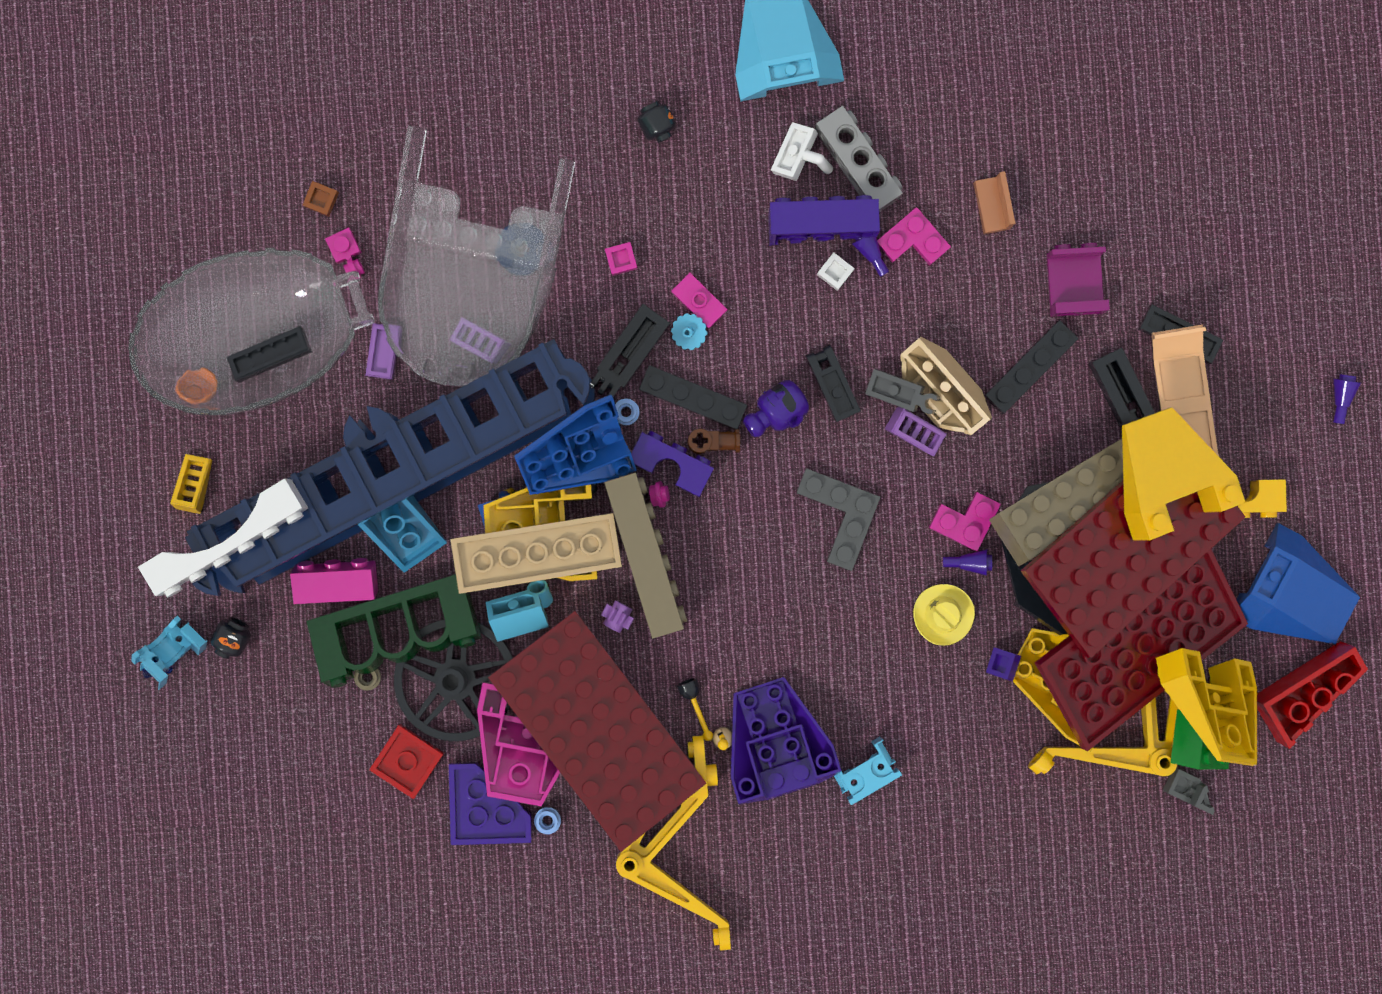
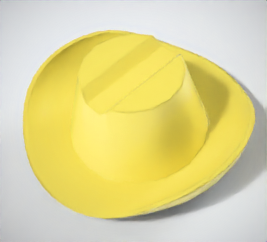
M939 584L929 587L920 594L914 605L913 616L918 631L926 640L936 645L945 646L954 644L967 635L974 621L975 610L972 600L962 589L953 585Z

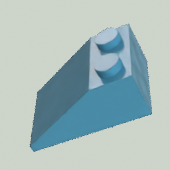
M414 496L357 524L404 573L447 543L444 536Z

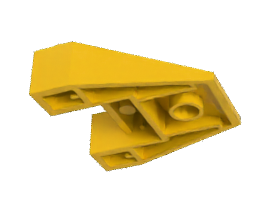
M1172 407L1122 425L1124 514L1133 540H1152L1174 531L1166 504L1195 492L1198 493L1204 512H1223L1245 503L1237 475Z
M591 484L530 495L528 489L525 488L483 505L485 533L565 521L564 501L591 499ZM597 571L558 577V579L566 581L597 579Z
M1181 648L1157 657V672L1161 685L1216 760L1249 766L1257 765V686L1252 663L1232 659L1209 667V684L1206 683L1199 651Z

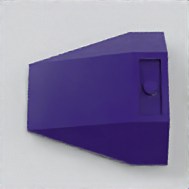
M784 677L734 693L731 780L738 804L776 798L819 784L842 772L834 745Z

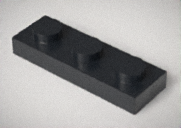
M1152 304L1148 307L1138 330L1152 336L1154 332L1195 325ZM1203 331L1204 360L1209 365L1213 363L1223 339Z

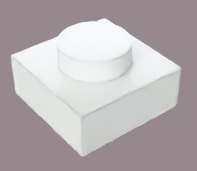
M833 252L819 270L817 276L838 291L855 268Z

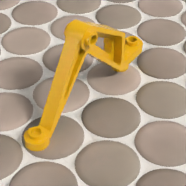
M1170 697L1164 741H1159L1156 698H1154L1141 709L1144 747H1093L1091 752H1087L1081 749V747H1044L1032 758L1028 768L1036 775L1041 772L1046 774L1055 763L1052 761L1053 758L1061 756L1159 776H1169L1177 768V764L1170 762L1176 714L1179 708Z
M703 735L692 736L693 742H688L689 758H694V767L707 784L681 804V807L645 847L640 845L645 835L644 833L620 852L617 856L616 868L622 877L717 924L718 929H713L714 945H719L720 951L731 950L728 920L651 861L708 797V786H718L716 764L706 765ZM627 861H633L634 864H633V865H627L626 862H627Z

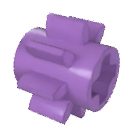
M617 600L614 601L612 606L607 603L601 613V616L605 617L603 624L618 633L622 631L623 627L629 630L635 619L630 616L633 609Z

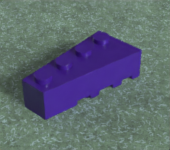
M870 195L857 196L856 200H845L843 196L829 197V200L818 201L817 197L802 198V201H791L790 198H777L775 202H770L769 246L779 245L778 240L786 239L791 244L802 243L808 237H813V240L818 242L832 240L834 235H840L842 240L877 237L880 232L879 199H872Z

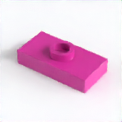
M691 273L671 291L692 314H696L697 317L703 319V323L706 324L708 329L727 312V309Z

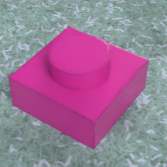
M630 242L605 249L612 276L637 269Z

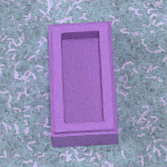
M373 323L365 376L393 380L400 327Z

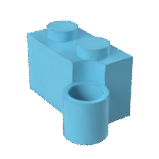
M545 580L529 583L525 591L486 602L488 621L497 642L549 627L544 608L551 605L553 597Z

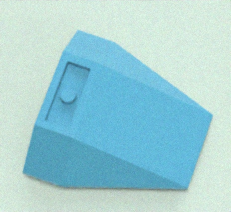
M745 0L735 74L740 102L766 97L768 90L817 81L818 86L844 81L839 53L808 0Z

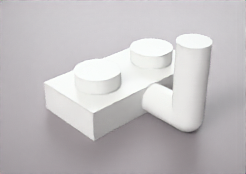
M792 122L771 171L776 175L797 181L805 161L817 164L825 174H830L833 171V166L822 154L810 151L818 132L813 128Z

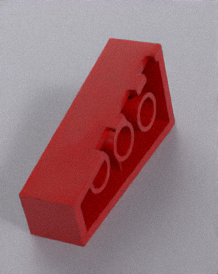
M1340 641L1257 693V709L1276 742L1290 749L1296 743L1295 740L1314 725L1313 721L1322 712L1326 713L1333 706L1331 703L1340 694H1344L1368 668L1356 647Z

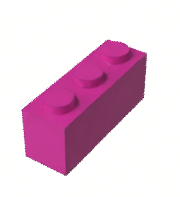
M366 558L353 559L351 562H341L340 560L333 559L321 564H314L313 561H303L295 565L290 573L294 604L374 600L378 593L375 561H367Z

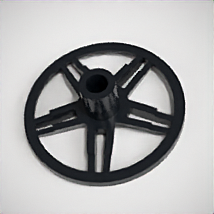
M445 619L420 629L421 637L423 638L435 630L445 628ZM478 623L480 633L497 646L504 660L468 666L466 664L467 647L461 648L460 659H453L455 645L452 643L447 648L446 662L444 664L416 655L412 658L420 663L437 668L435 675L407 662L396 663L394 689L398 704L407 719L416 728L431 737L445 741H464L480 736L478 719L464 701V698L470 696L477 708L479 700L473 691V687L490 681L488 679L490 675L476 679L475 670L504 665L513 659L506 643L503 640L497 642L493 630L481 623ZM404 668L436 685L416 715L409 707L404 695L402 684ZM440 694L444 698V700L430 714V716L424 722H422L420 720V717L427 710V708L430 706V704L433 702L436 696ZM451 700H455L476 729L462 733H449L436 730L428 726V724ZM507 703L504 715H506L510 708V706Z

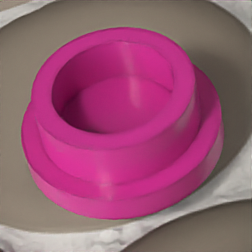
M661 481L656 482L655 485H650L649 494L652 505L664 508L666 502L670 500L668 487L663 486Z

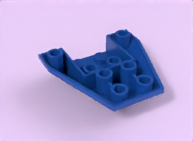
M612 395L582 406L514 456L530 495L602 483L636 471L631 452L623 438L617 420L619 415Z
M1276 523L1265 544V547L1270 549L1248 592L1239 593L1236 599L1248 622L1246 627L1258 631L1336 644L1360 596L1302 535L1280 523Z

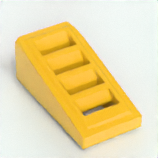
M185 454L170 502L175 509L201 514L212 465L211 459ZM195 465L203 468L202 471L190 469V466ZM188 476L199 477V481L189 480ZM186 486L196 488V491H187ZM184 497L193 499L192 502L183 501Z

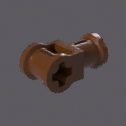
M695 429L688 437V448L695 454L718 450H734L736 453H740V429H735L734 432ZM697 435H702V439L707 440V443H704L702 448H698V445L692 442V440L697 438Z

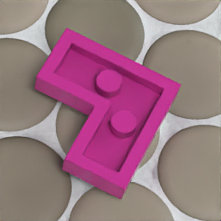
M917 207L877 240L879 248L892 263L913 246L930 266L951 248Z
M975 492L964 515L940 504L928 528L977 552L991 525L989 519L996 515L1001 504Z

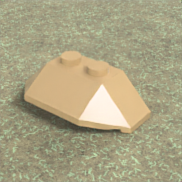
M920 337L900 354L902 378L925 386L924 395L933 393L941 397L940 401L933 399L928 401V407L936 410L935 414L926 413L938 428L972 435L991 420L992 416L981 388L946 349Z

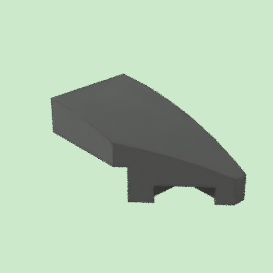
M1176 768L1169 776L1163 791L1213 815L1215 811L1214 807L1210 805L1207 785L1203 784L1201 779Z

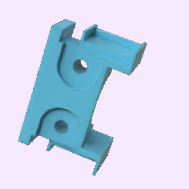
M178 616L164 628L159 637L151 644L145 645L132 654L131 661L135 665L139 661L142 662L140 664V671L146 669L159 682L158 690L167 684L168 675L165 671L190 649L199 655L207 646V640L205 641L189 625V622L181 629L179 628L181 619Z
M881 737L871 741L877 752L871 755L867 761L834 776L841 787L842 794L848 790L850 791L851 795L846 798L851 805L902 776L898 768L891 769L890 765L896 761L893 758L891 759L882 743L884 740ZM883 764L882 768L879 769L878 765ZM853 779L856 780L855 784H851Z

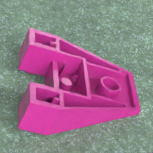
M482 683L477 715L487 796L542 806L560 772L520 719L504 715L507 702L494 685Z

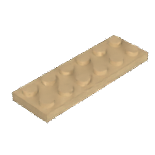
M613 513L450 539L459 594L622 567Z

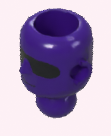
M784 380L768 391L763 392L757 400L759 411L746 415L743 423L753 437L762 436L769 426L775 431H783L789 427L794 428L807 415L809 404L803 392L793 381Z

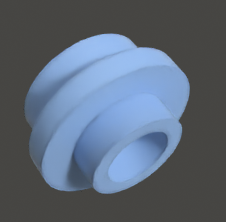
M621 399L615 404L619 415L617 417L618 423L631 425L636 422L639 417V407L633 400ZM628 407L631 409L629 417L622 416L621 411L623 408Z
M552 807L541 808L534 818L535 827L543 834L556 832L561 824L559 812ZM551 816L553 819L552 824H545L543 817Z

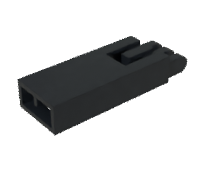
M642 304L597 367L598 373L591 381L590 387L594 389L598 382L601 381L603 384L599 388L598 393L603 395L609 387L612 390L608 395H612L614 398L621 387L623 389L626 388L666 332L670 322ZM620 354L629 360L625 368L622 363L618 362L614 370L610 369Z
M1123 348L1088 364L1121 431L1122 425L1155 413ZM1135 401L1142 417H1137L1135 408L1128 411L1126 404Z

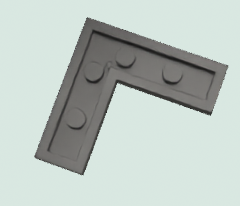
M806 468L796 494L845 512L826 562L852 571L880 496Z

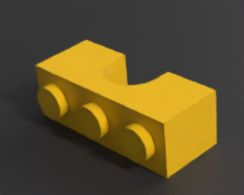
M1286 480L1250 481L1249 496L1245 499V503L1238 505L1245 518H1250V513H1260V518L1277 517V512H1287Z

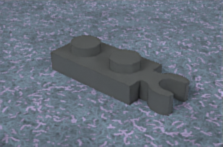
M879 369L873 370L865 393L912 412H916L918 406H920L921 410L927 414H935L936 410L928 407V401L930 399L940 401L941 398L933 393L924 395L925 386Z

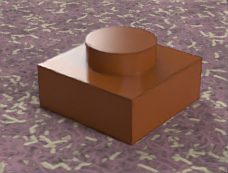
M312 181L303 206L329 217L339 192Z

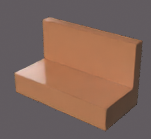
M1005 171L1000 172L996 177L975 181L973 184L983 234L1010 230L1016 223Z

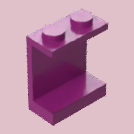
M1097 243L1081 244V248H1071L1069 244L1054 246V249L1047 253L1051 317L1104 314L1110 310L1109 300L1103 299L1101 255L1106 252V247H1097Z

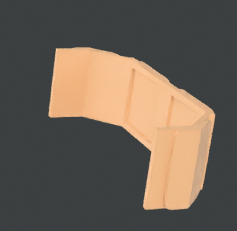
M1196 325L1152 333L1153 361L1161 411L1172 407L1219 456L1203 353V331H1206V327Z

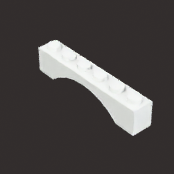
M283 479L260 493L256 506L247 521L235 534L224 542L210 549L195 553L162 552L138 566L155 596L166 595L167 598L182 590L180 585L189 580L191 583H194L207 575L205 570L215 566V568H219L231 561L229 556L239 551L241 554L255 546L254 541L263 536L264 539L275 535L280 531L278 526L288 522V524H292L304 516L302 512L307 510L308 506L291 479Z

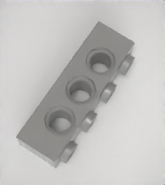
M841 106L816 123L815 130L858 195H870L872 199H879V212L900 199L903 194L901 191L903 187L896 176L891 177L887 171L888 165L881 154L876 155L871 147L873 143L867 133H861L856 126L858 121L852 111H846ZM841 133H848L852 137V142H841L839 135ZM859 154L865 156L867 164H856L854 156ZM872 176L879 177L882 181V186H871L869 178Z

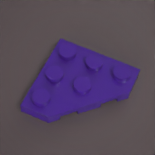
M477 762L449 764L451 845L532 842L531 813L519 802L488 797L484 769Z

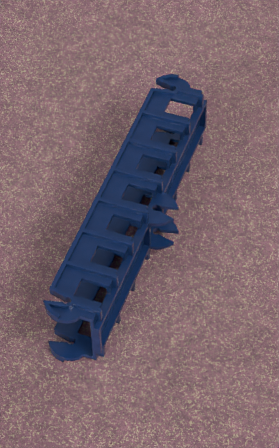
M553 339L545 344H539V347L497 369L489 370L488 374L448 395L440 396V399L402 419L379 408L367 406L372 430L376 432V436L361 419L357 423L349 415L343 434L346 447L340 448L339 452L299 473L295 472L290 475L291 477L287 478L293 481L308 506V509L302 512L304 516L292 524L285 522L278 526L280 531L267 539H264L262 536L255 540V546L241 554L237 551L230 555L231 561L219 568L212 566L205 570L207 575L192 584L196 589L215 596H221L219 584L230 591L245 593L243 584L252 579L259 585L264 584L294 568L299 562L307 561L363 532L357 524L411 496H414L420 502L534 442L571 415L568 398L564 395L566 389L569 388L583 405L595 401V388L592 389L590 387L592 379L580 363L571 358H565L559 345ZM538 368L548 390L528 400L517 379ZM489 394L499 415L480 424L470 403ZM439 420L450 441L434 449L423 428ZM390 446L400 467L386 473L376 453ZM339 472L351 492L342 498H339L329 478ZM260 493L249 499L241 500L240 504L199 525H193L187 531L188 536L185 537L192 552L210 549L237 532L235 526L243 525L256 506Z

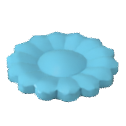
M686 313L684 316H679L677 321L673 322V328L671 329L673 333L672 339L682 349L694 350L695 347L699 348L701 343L705 342V336L708 334L706 331L707 326L703 323L701 317H697L696 314L690 315Z

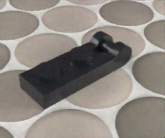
M830 344L822 347V351L814 354L811 352L805 355L835 422L837 423L859 413L861 410ZM827 360L830 367L821 370L819 363Z

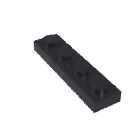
M1060 320L1057 321L984 397L1002 415L1005 414L1079 338Z
M650 365L639 388L644 393L733 429H738L747 407L744 403Z

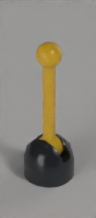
M690 678L679 683L677 688L680 695L690 699L704 732V740H712L713 733L708 730L696 700L700 691L697 678Z

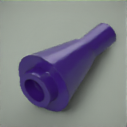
M877 237L857 238L851 243L869 262H872L880 277L889 272L881 258L882 255Z
M1340 374L1339 379H1333L1335 405H1337L1334 423L1345 424L1347 408L1350 407L1361 382H1356V376Z
M986 549L961 555V557H943V567H958L987 576V571H992V555H987Z

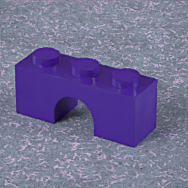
M649 431L648 435L642 432L631 453L634 464L653 473L659 462L673 460L679 465L681 470L676 486L700 497L714 469L709 466L711 461L698 454L696 458L687 455L688 449L674 442L672 446L663 443L664 437L652 431Z

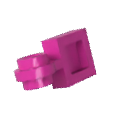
M346 228L325 238L336 263L340 264L347 260V264L343 265L349 279L355 278L358 280L362 278L361 275L365 273L359 259H353V257L362 252L351 229Z

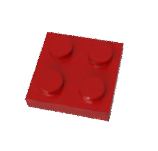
M399 724L369 770L407 796L415 799L441 760L444 752Z

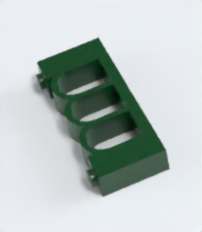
M456 574L306 621L320 680L322 683L331 686V688L346 685L347 680L354 678L353 672L368 674L377 670L383 663L384 658L395 663L407 662L418 653L420 646L425 650L436 652L448 648L452 643L456 646L460 645V648L469 647L476 643L475 640L482 638L470 592L459 594ZM439 598L446 628L444 634L438 640L425 642L420 635L413 605ZM403 609L409 630L408 645L398 653H388L384 645L378 616ZM367 620L373 642V652L368 661L363 664L354 665L349 658L342 628Z

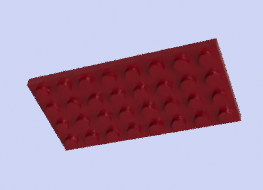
M1122 480L1026 565L1021 572L1084 656L1092 658L1245 518L1240 508L1235 506L1223 512H1204L1198 493L1195 492L1166 504L1174 531L1152 540H1133L1124 514V484Z
M1210 549L1092 658L1085 657L1072 638L1068 636L1034 663L1081 749L1088 752L1165 690L1161 685L1157 672V657L1184 648L1199 651L1203 660L1248 625V622L1212 549Z
M576 611L488 677L620 852L707 784Z

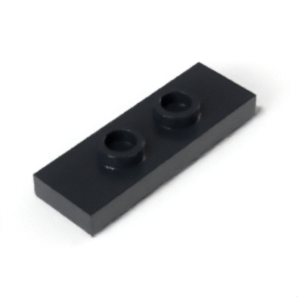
M298 326L227 356L235 381L240 383L309 354L312 350L304 328Z

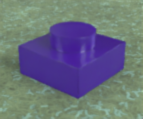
M994 647L986 673L1013 681L1021 656Z

